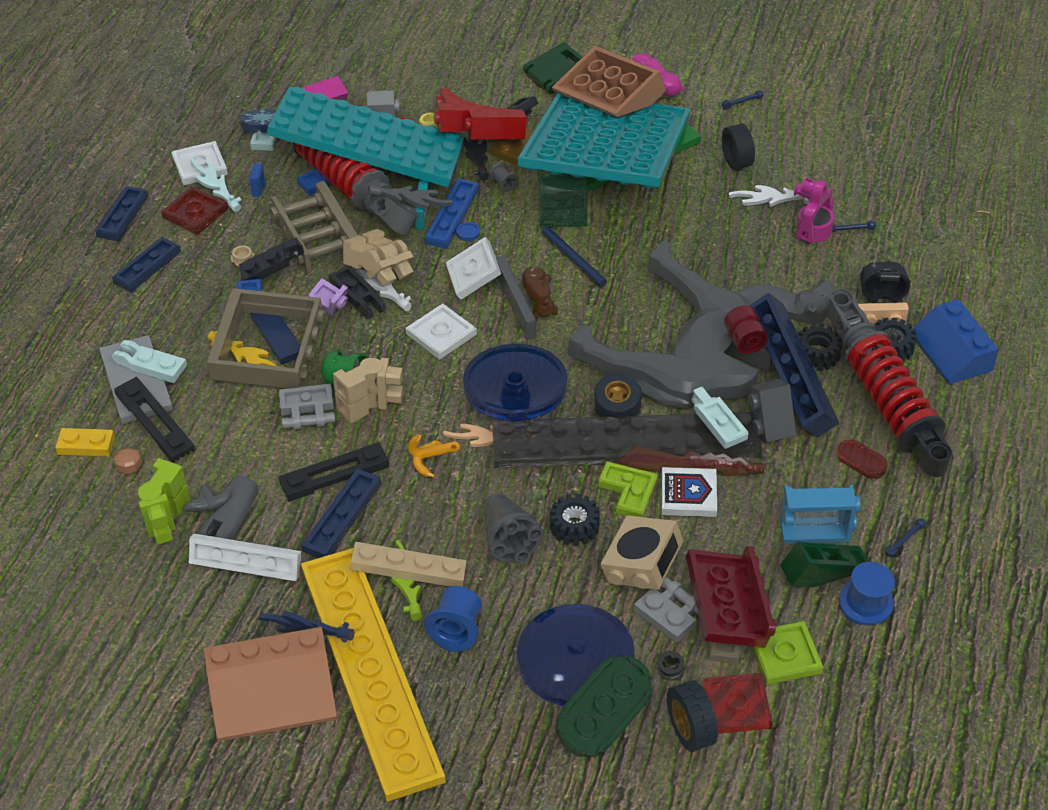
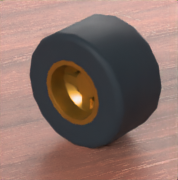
M622 373L609 374L603 377L597 383L594 390L595 411L601 419L611 424H625L632 421L638 415L641 408V388L631 376Z

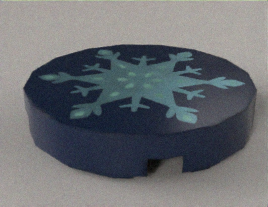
M258 109L245 112L240 116V126L248 132L253 133L255 132L254 129H260V133H267L268 125L276 110Z

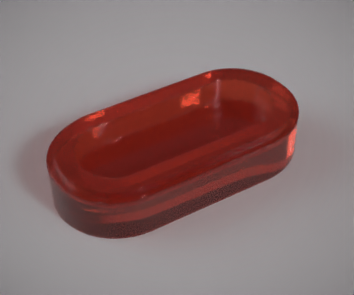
M844 440L839 444L837 457L840 462L869 479H879L885 475L887 470V460L885 457L856 440Z

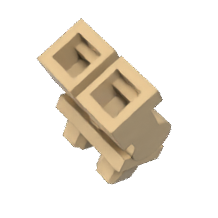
M376 229L364 233L362 236L358 235L343 241V263L357 269L364 267L368 271L366 274L369 279L377 277L383 287L390 285L397 279L393 271H395L400 281L408 278L414 272L408 262L414 256L410 250L408 251L406 244L400 239L392 241L385 238L384 231Z
M366 358L361 361L360 366L346 373L342 369L333 373L336 409L352 424L369 414L370 408L379 407V409L386 410L388 402L402 403L404 389L403 386L398 385L402 383L403 368L390 367L389 358H381V361L376 358Z

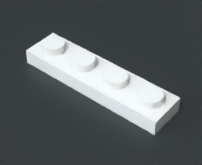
M193 534L190 537L189 563L297 581L300 577L301 551Z

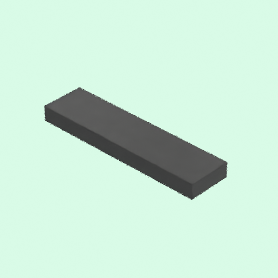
M498 256L496 260L501 274L497 276L498 282L526 340L535 339L536 320L505 257Z

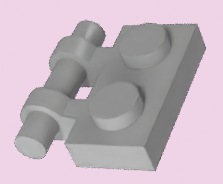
M331 384L279 390L282 416L292 415L289 418H282L283 429L293 428L294 430L302 429V426L317 425V427H323L326 423H335L334 412L324 413L325 410L334 409ZM316 412L314 415L300 416V413Z
M665 577L661 585L665 591L661 594L655 589L649 590L634 603V611L675 643H678L696 627V619L692 615L695 612L698 614L694 595L686 592L683 589V585L678 581H672ZM677 598L685 605L680 608L672 601Z

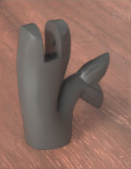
M242 475L234 476L225 489L217 495L213 494L210 486L206 483L201 487L199 497L190 500L183 510L192 512L215 511L203 522L198 534L212 537L216 534L215 537L231 540L248 514L259 492V488L253 480Z

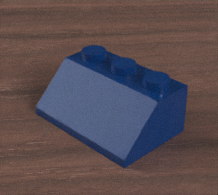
M959 299L935 306L912 328L916 330V343L948 385L994 370L999 349Z

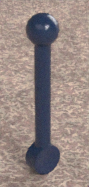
M757 90L755 94L733 101L725 100L722 102V107L727 110L732 105L754 98L761 99L763 92Z
M870 220L863 224L841 226L833 224L832 233L838 230L860 228L872 230L876 227V223Z
M922 518L917 519L915 525L894 545H888L885 548V555L887 557H894L897 549L918 529L925 528L926 521Z

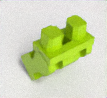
M158 458L153 465L155 474L149 482L139 487L138 496L149 538L155 537L157 544H162L173 540L171 531L176 530L172 516L174 514L179 516L191 498L187 484H185L186 479L182 466Z

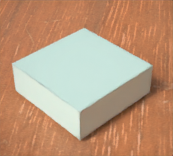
M254 129L255 132H253L250 143L251 150L274 151L277 138L266 135L267 133H260V129Z

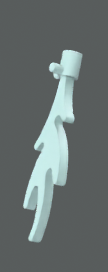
M191 155L192 165L200 174L205 176L195 175V179L201 185L214 189V196L224 199L234 212H238L241 209V205L238 203L241 201V198L237 197L235 199L233 195L229 194L225 185V176L221 175V178L217 179L216 170L209 159L206 160L208 168H203Z

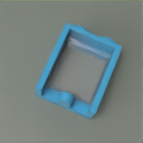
M785 484L780 514L783 543L850 542L852 530L857 528L855 513L860 512V498L854 495L853 485H850L849 488L793 489Z

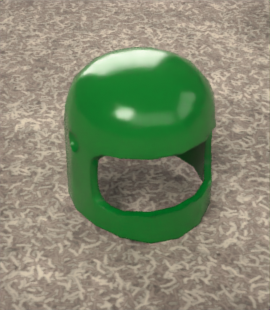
M340 350L329 352L322 362L321 373L323 380L326 384H331L334 387L333 373L341 369L346 373L354 368L357 358L360 366L361 361L366 359L367 356L364 353H354L346 357L343 356Z

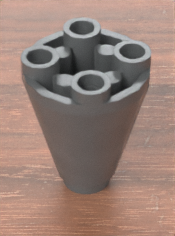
M494 493L486 499L484 507L488 548L493 557L502 562L526 563L530 559L531 554L538 548L543 536V530L537 520L519 505L501 493Z

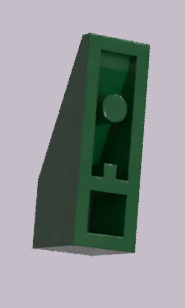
M797 542L780 566L792 586L816 587L850 577L857 565L870 561L860 546Z

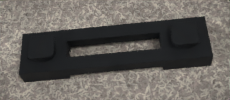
M137 376L114 388L118 399L129 412H132L172 463H175L176 459L177 461L180 460V457H185V454L189 455L190 451H195L193 442ZM141 402L147 403L171 431L169 434L163 436L139 407L142 405Z
M378 442L278 477L286 498L290 502L314 493V490L349 479L357 468L368 473H374L390 466L389 459ZM354 461H357L359 463L355 466L322 476L311 481L309 479L310 476L343 466Z

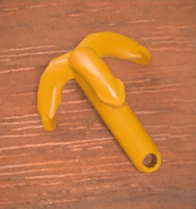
M417 434L411 438L408 444V451L413 456V465L421 475L434 477L435 474H432L423 465L422 459L457 452L460 449V444L456 441L441 444L440 441L434 440L417 447L422 435Z

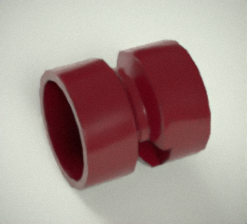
M748 305L738 306L725 316V327L732 337L738 352L741 354L755 353L761 350L768 342V335L763 325L760 324V320L753 307Z

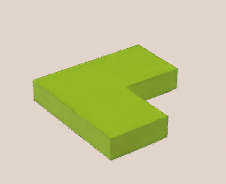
M606 461L598 480V487L622 493L616 507L617 514L644 517L658 481V474Z

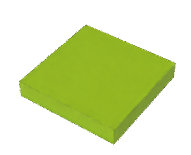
M805 621L776 626V632L774 636L770 637L765 648L752 647L766 685L823 674L824 667Z

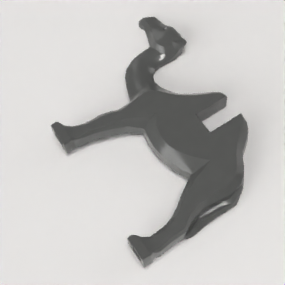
M663 241L650 254L648 270L672 283L694 305L697 314L681 329L677 338L674 355L656 352L621 351L610 348L595 341L590 326L583 324L570 338L568 355L581 359L610 374L622 373L631 376L639 384L641 394L665 406L680 409L694 408V403L692 402L693 390L699 387H703L711 398H742L751 393L750 386L756 384L758 370L727 354L730 353L767 373L771 369L772 358L766 345L761 350L752 354H741L738 352L724 324V318L727 313L738 306H750L767 293H770L784 304L789 316L793 319L807 324L821 323L827 316L830 294L835 290V287L829 280L824 279L819 281L812 289L799 294H794L771 285H754L730 292L709 284L699 274L682 266L672 257L670 243Z

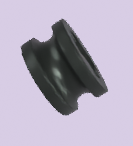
M674 651L661 654L658 659L659 675L666 680L680 678L684 673L683 657ZM670 662L671 665H676V669L672 670L671 667H666V663Z

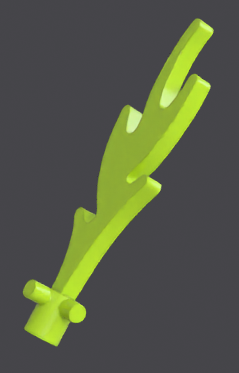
M396 540V548L404 550L401 542ZM391 577V582L401 590L409 603V606H403V612H410V617L413 621L420 620L422 612L419 603L416 601L420 586L417 585L415 588H411L415 583L414 580Z

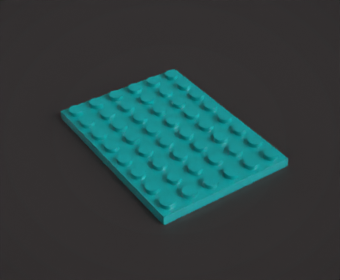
M557 93L519 155L518 166L525 167L526 170L530 171L539 169L546 170L551 174L567 173L577 178L587 176L594 177L598 181L614 180L625 185L634 183L641 184L646 188L660 187L690 117V108L653 103L651 106L620 117H614Z

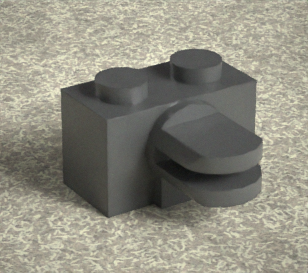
M777 379L751 385V393L748 394V406L750 413L755 417V420L752 421L755 435L765 442L795 436L796 427L790 384Z

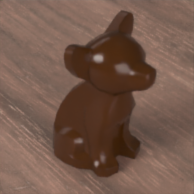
M533 266L525 269L522 274L523 286L536 302L532 312L533 316L536 319L537 316L557 315L558 308L550 298L551 291L548 285L552 277L541 270V268Z

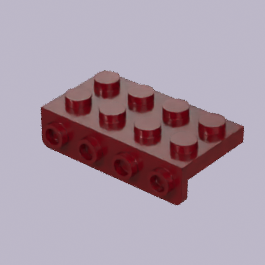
M746 546L742 555L689 549L685 558L704 641L765 648L770 637L774 636L776 632V621L772 618L770 599L766 596L764 577H761L759 558L755 555L754 547Z

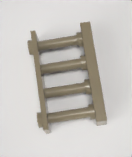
M325 181L315 183L317 193L314 194V197L281 206L276 196L271 197L273 206L269 208L273 221H278L288 240L297 238L303 245L304 253L297 256L296 260L299 265L302 264L307 273L312 271L311 258L343 249L344 240L358 236ZM313 206L322 208V211L294 220H289L287 216L288 214ZM322 220L331 222L329 226L300 235L295 230ZM332 234L340 237L339 240L308 250L304 243Z

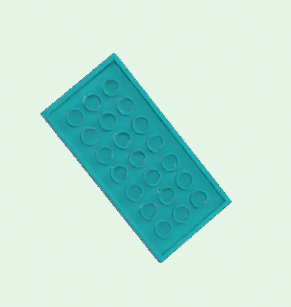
M290 86L269 123L266 134L445 187H449L464 141V137L454 132H440L434 126L420 125L410 119L396 118L389 113L372 111L366 106H355L345 100L331 99L321 93L314 94L305 91L301 87Z

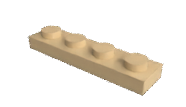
M355 542L350 570L449 587L463 586L467 560Z

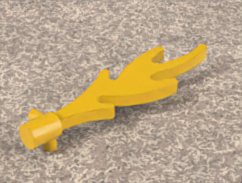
M210 331L207 336L208 340L212 341L210 343L211 347L217 331ZM233 341L230 353L237 362L245 359L246 363L278 366L269 360L259 358H268L269 353L267 351L254 347H243L242 341Z

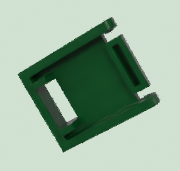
M563 42L523 66V71L542 89L546 88L549 94H553L555 91L552 90V87L583 57L567 43Z

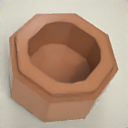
M130 447L119 450L114 456L118 472L124 474L136 472L142 465L138 450Z

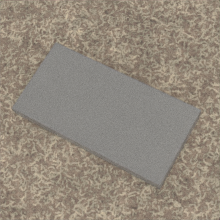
M149 335L129 340L139 346L153 349ZM122 342L99 348L122 424L135 421L137 418L118 399L114 388L136 376L166 412L173 411L164 380L132 371L113 360L112 355L115 351H123L120 348ZM141 402L142 405L139 407L147 417L156 415L147 403Z

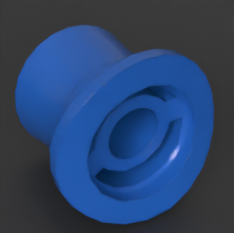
M864 562L857 565L852 572L851 581L844 585L839 597V605L845 617L859 625H875L885 621L891 615L894 608V599L891 592L895 585V579L892 572L884 565L876 562Z
M462 586L446 588L441 594L438 609L429 612L425 618L424 626L427 634L437 645L448 651L460 652L469 649L475 643L478 636V627L475 621L482 610L481 599L475 592Z

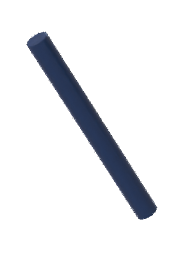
M549 226L543 228L542 234L599 287L606 285L607 280Z

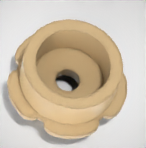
M238 246L232 251L231 262L239 267V264L253 258L254 253L248 246Z

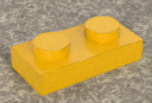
M61 428L55 447L57 455L110 457L115 439L114 430Z

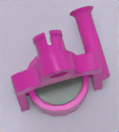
M806 177L802 186L798 183L794 190V196L798 194L810 199L809 204L801 208L798 213L796 237L813 244L814 242L827 240L832 234L835 199L832 197L833 190L828 188L827 182L821 180L814 181Z

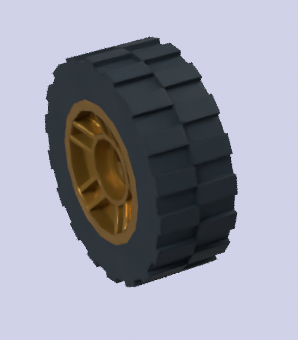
M691 680L670 687L666 694L668 713L675 733L684 748L689 750V752H694L717 743L718 725L715 712L702 686L696 680Z

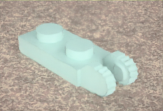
M124 340L120 344L122 352L117 350L112 355L113 360L119 365L171 383H175L187 366L186 359L139 346L129 340Z

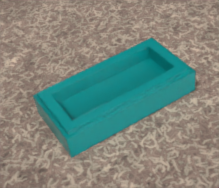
M420 180L418 190H429L428 181ZM415 206L414 209L418 212L415 219V228L424 230L428 209Z

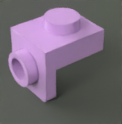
M322 278L308 296L321 298L322 310H325L326 313L332 316L337 309L341 310L348 300V297H346L348 287L343 285L338 289Z

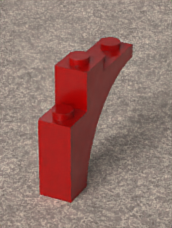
M440 88V96H436V109L438 110H434L433 116L434 124H437L440 132H468L471 139L526 138L527 116L522 109H505L476 104L458 97L449 88Z

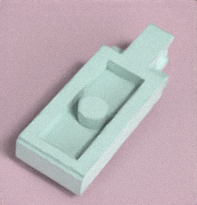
M703 387L693 390L692 402L694 403L696 414L724 449L748 439V431L720 397L711 398Z

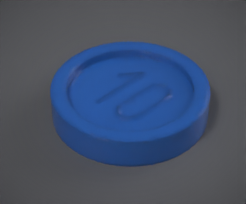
M473 222L461 223L456 229L457 237L463 241L476 240L480 236V227Z

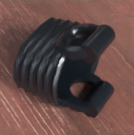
M871 262L863 267L860 273L862 294L872 303H878V299L883 298L891 300L892 303H898L897 301L909 293L911 287L910 279L905 268L899 263Z

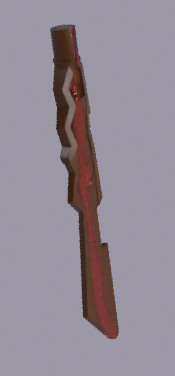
M638 445L616 463L639 470L661 472V466L716 469V472H723L722 476L746 475L748 473L764 474L765 470L764 463L748 462L741 456L731 458L725 453L714 455L712 452L700 455L690 450L682 457Z

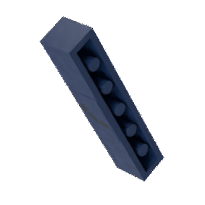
M767 293L750 306L754 308L760 324L763 325L768 335L766 347L781 380L790 384L792 405L802 427L819 437L838 425L839 421L784 304L770 293Z

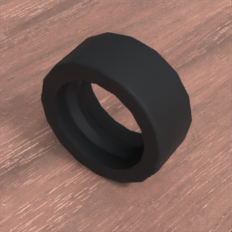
M743 123L725 127L722 131V149L730 168L736 170L752 166L755 161V146L748 127Z

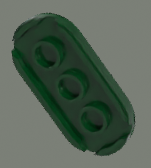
M630 656L607 658L564 705L557 717L556 731L559 740L568 751L577 756L587 758L603 754L643 709L652 695V684L650 681L652 678L642 662Z

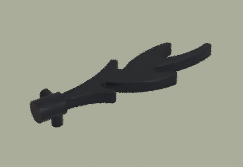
M464 137V146L469 151L465 152V156L478 167V170L473 171L474 175H479L481 180H487L489 175L485 167L488 161V156L485 155L487 151L486 139H483L482 143L478 144V139H473L469 142Z

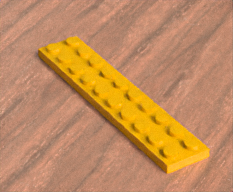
M352 548L301 563V569L320 621L336 628L342 627L344 622H347L349 624L348 628L353 629L355 632L353 640H347L345 643L336 636L326 635L385 799L389 802L446 783V780L365 572L350 570L354 550Z

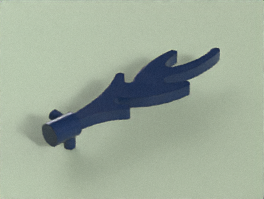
M284 611L282 616L264 613L258 618L260 621L278 623L279 626L276 630L284 633L322 627L323 635L336 636L343 643L347 642V640H353L355 635L354 630L348 628L349 624L347 622H344L342 627L336 628L317 619L311 622L300 615Z

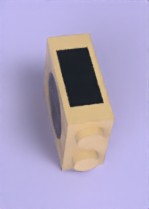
M626 516L601 562L607 582L614 585L659 590L684 541L677 521Z

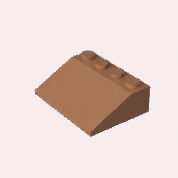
M594 46L552 87V90L614 117H620L651 106L666 91L660 71L597 46Z
M322 627L204 648L218 742L337 720Z

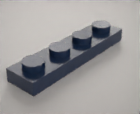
M357 468L302 543V552L317 558L331 555L380 487L381 477Z

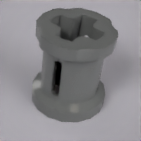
M498 162L491 167L489 176L492 180L499 183V188L503 192H509L517 186L518 177L508 170V166L505 163Z

